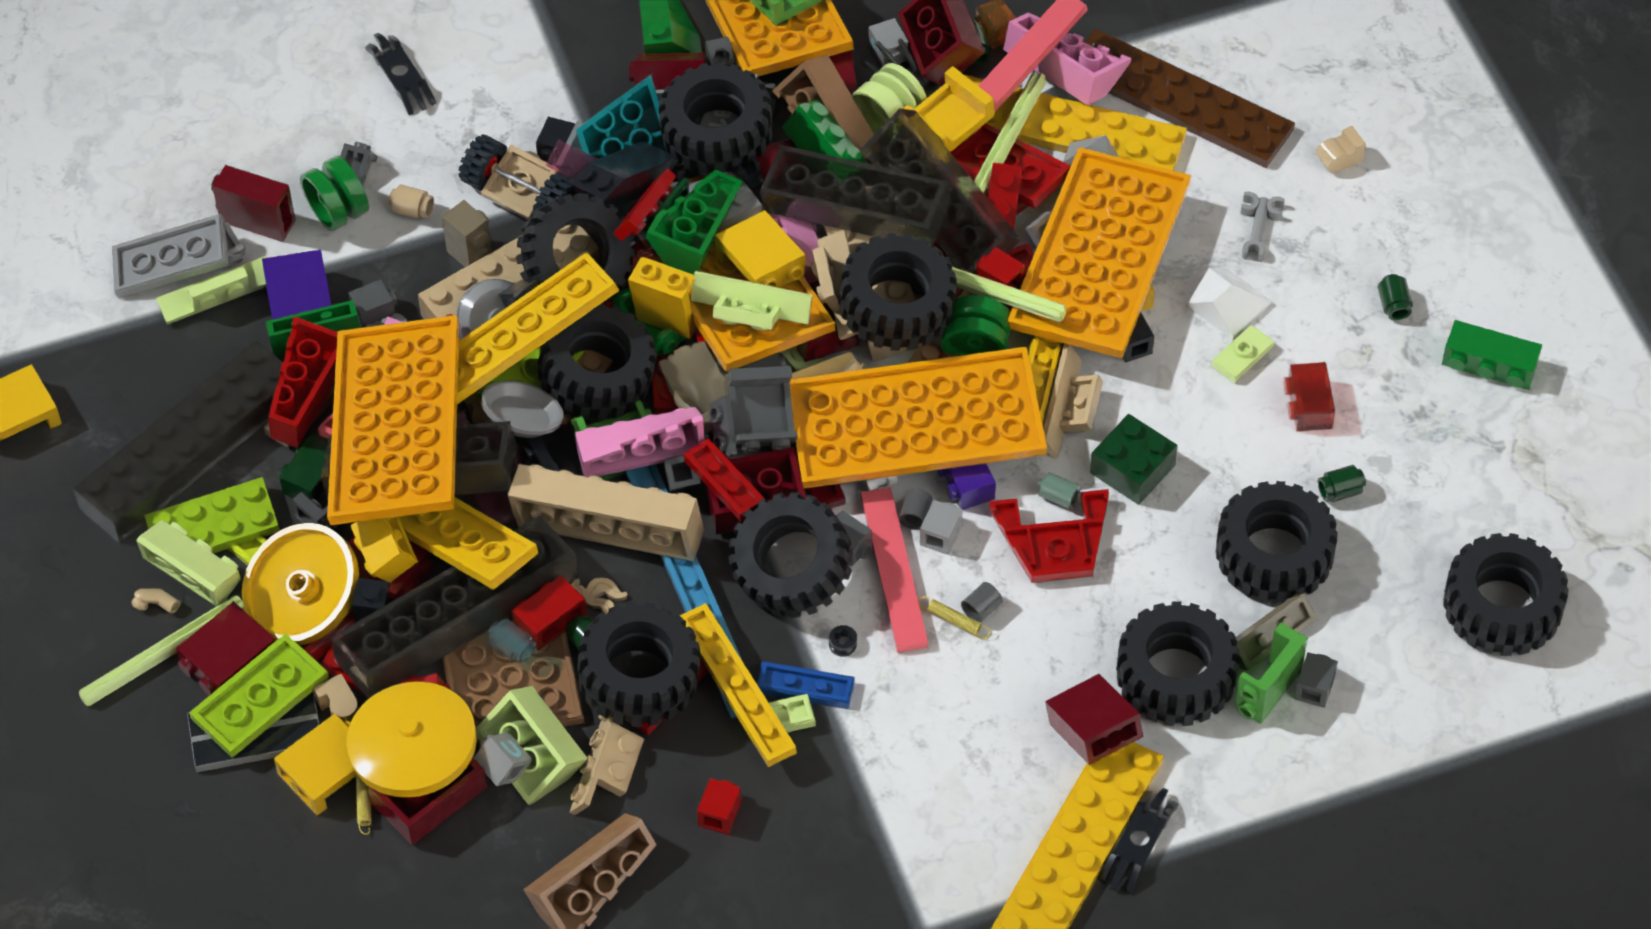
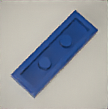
M762 661L756 684L763 695L787 699L808 694L810 703L849 709L855 677Z

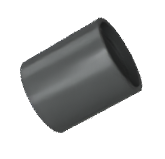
M921 489L908 490L904 498L899 522L909 529L920 530L933 501L931 494Z
M983 582L961 602V607L969 618L981 623L1002 604L1003 599L999 591L992 584Z

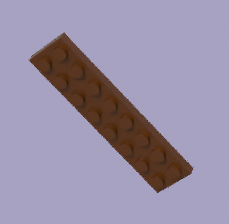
M1096 28L1084 42L1095 48L1099 44L1110 49L1109 54L1120 58L1123 54L1131 58L1129 66L1112 87L1109 94L1176 126L1185 127L1187 131L1264 168L1268 167L1294 131L1295 122Z

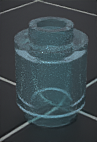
M508 619L496 621L488 631V644L511 661L523 663L532 655L536 643L532 640V636Z

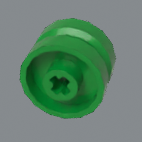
M334 156L323 162L322 171L312 168L301 174L300 184L305 198L318 220L329 231H335L344 226L347 222V216L356 219L369 211V202L365 190L353 169L342 157Z
M968 295L955 299L949 324L945 326L943 331L941 349L947 357L1006 350L1011 330L1007 323L1010 314L1009 309L1001 302L986 296Z

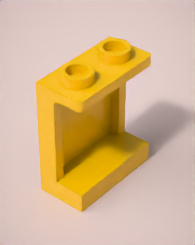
M953 66L944 73L945 84L915 109L908 104L903 108V123L910 133L920 136L931 150H937L943 156L948 155L995 116L994 98Z
M765 210L715 235V255L721 262L730 259L750 282L780 288L798 280L805 274V253Z
M645 257L640 258L628 279L637 320L664 330L673 329L678 335L691 339L697 329L692 318V309L688 295L695 282L694 275Z
M32 364L0 378V441L46 420L50 429L62 424L57 407Z
M336 714L330 716L274 758L278 775L317 816L327 809L325 799L357 776L351 765L346 745L350 722L347 720L343 722Z

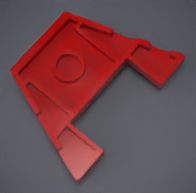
M1109 489L1081 492L1080 499L1084 519L1021 525L1017 499L989 501V511L1031 583L1093 577L1109 500Z

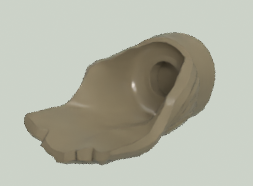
M702 341L693 343L692 347L686 345L675 350L673 355L670 354L667 357V360L662 359L658 364L669 392L673 396L678 408L688 409L696 407L702 414L705 435L713 432V426L709 419L710 403L722 396H728L727 376L719 368L717 360L707 342Z

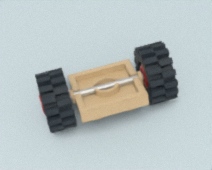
M485 134L478 135L475 141L472 140L470 148H466L464 152L466 153L465 157H462L460 161L463 164L459 166L458 171L460 173L458 175L462 182L480 190L484 198L527 220H530V215L536 209L544 206V204L570 194L574 196L577 194L570 185L573 179L562 174L558 168L513 145H510L507 149L505 144Z

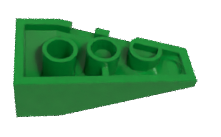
M639 0L644 53L702 52L700 35L680 0Z
M715 170L697 183L690 193L684 197L680 196L675 200L674 205L667 210H661L656 215L647 231L646 238L665 265L693 275L695 271L700 272L714 245L715 235L720 232L742 186V180Z

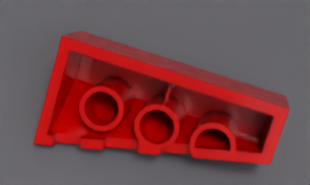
M294 316L291 334L286 345L284 362L281 365L280 377L269 413L270 438L296 448L299 447L335 384L338 332Z

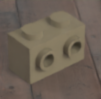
M463 200L442 216L447 252L464 267L492 253V239L488 226L489 219L483 211L476 210Z

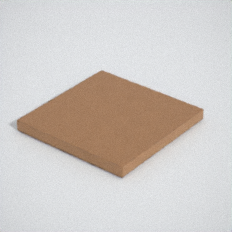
M514 620L438 634L447 684L468 705L476 727L510 690L533 686L563 727L585 723L566 631L539 651L514 627Z

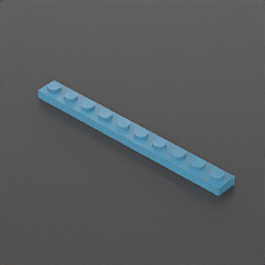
M656 464L624 471L628 482L633 486L646 489L654 487L668 493ZM660 555L685 613L706 603L741 658L697 557H695L694 561ZM719 689L730 717H737Z

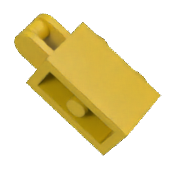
M398 516L359 521L351 525L356 537L354 538V543L362 552L366 561L364 563L365 568L372 577H378L391 583L418 562Z

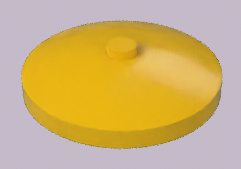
M303 523L282 529L261 545L246 569L242 584L244 611L268 631L276 641L285 633L298 645L308 644L324 637L339 625L353 603L359 577L358 562L353 549L343 537L332 529L320 524Z
M407 682L388 687L376 693L358 709L349 725L346 745L355 773L370 788L395 797H417L444 788L463 773L474 755L477 732L474 718L468 705L455 692L434 683Z

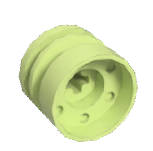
M894 63L885 64L879 72L872 76L870 81L865 82L852 94L855 103L875 137L884 141L892 140L905 128L903 108L907 104L915 109L927 99L919 81L908 70Z

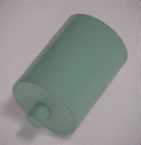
M1050 472L1047 473L1044 480L1039 479L1038 485L1041 486L1039 490L1040 497L1068 509L1074 506L1079 496L1081 485Z

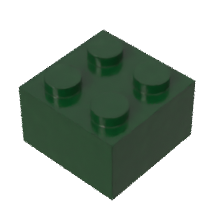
M1128 413L1091 453L1090 474L1140 505L1175 467L1178 445Z

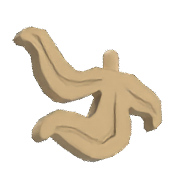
M608 578L593 579L588 584L587 589L579 585V579H575L571 584L585 598L586 606L591 609H599L605 614L609 613V608L614 607V604L609 599L599 598L600 596L606 595L616 602L627 599V592L621 593L615 583Z

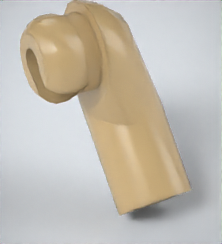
M140 588L134 593L135 597L132 599V606L138 610L144 611L148 608V604L152 603L157 604L171 614H174L179 609L181 603L178 599L160 588Z

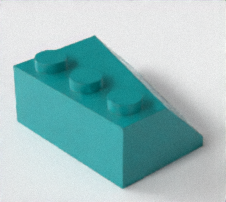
M651 75L576 129L587 165L592 161L641 141L666 151L660 127L659 99Z

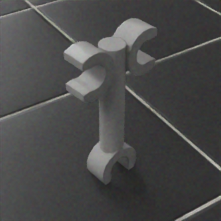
M1244 192L1243 202L1250 203L1251 205L1242 204L1240 214L1244 216H1253L1255 214L1250 240L1243 245L1242 258L1246 259L1250 251H1255L1258 253V262H1262L1265 247L1261 242L1266 217L1273 221H1281L1282 210L1274 208L1283 209L1285 199L1278 196L1270 199L1266 197L1259 198L1253 192Z

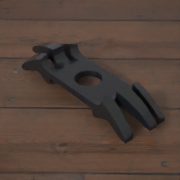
M380 33L373 34L384 55H380L378 47L371 43L365 46V49L373 56L377 65H380L393 85L407 114H413L407 91L413 96L422 111L427 109L418 87L422 89L431 105L437 104L426 80L422 79L406 55L399 39L394 35H389L387 40ZM390 43L394 46L395 50H392ZM403 65L408 68V71L404 75L397 76L392 73V69L395 66Z
M1161 789L1150 803L1148 812L1144 811L1153 791L1147 790L1139 800L1134 815L1115 850L1110 854L1099 881L1105 883L1117 860H1120L1110 889L1116 891L1130 866H1134L1126 889V893L1132 895L1139 875L1144 869V865L1162 830L1165 829L1171 815L1179 806L1173 800L1163 810L1162 817L1157 816L1167 796V789ZM1135 831H1143L1149 836V841L1142 846L1135 845L1131 841L1130 836Z

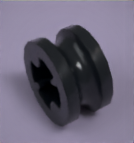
M847 625L833 628L829 634V648L831 652L840 657L851 655L857 647L856 631ZM841 637L848 638L845 644H839Z

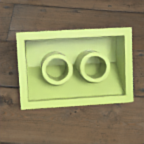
M161 520L138 537L136 542L145 560L214 606L225 602L241 580L237 570L238 565L226 556L220 559L211 553L213 551L212 547L200 539H197L195 542L187 537L188 532L175 522L169 525Z
M533 686L510 690L476 727L477 738L480 742L490 734L497 735L509 732L532 758V761L516 782L512 783L528 805L535 803L569 780L588 760Z

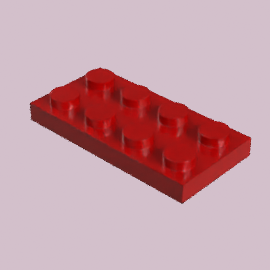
M985 123L976 134L969 136L948 154L951 156V162H955L958 159L979 172L1001 131ZM1018 139L1014 142L1003 163L1023 167L1018 201L1034 209L1065 181L1071 167Z

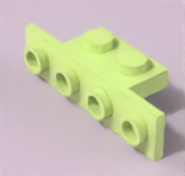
M267 256L157 297L156 302L167 325L266 287L262 259L267 258Z
M699 271L694 273L695 282L692 288L691 301L714 305L712 318L721 319L726 324L741 323L750 325L755 330H771L778 319L809 324L812 294Z

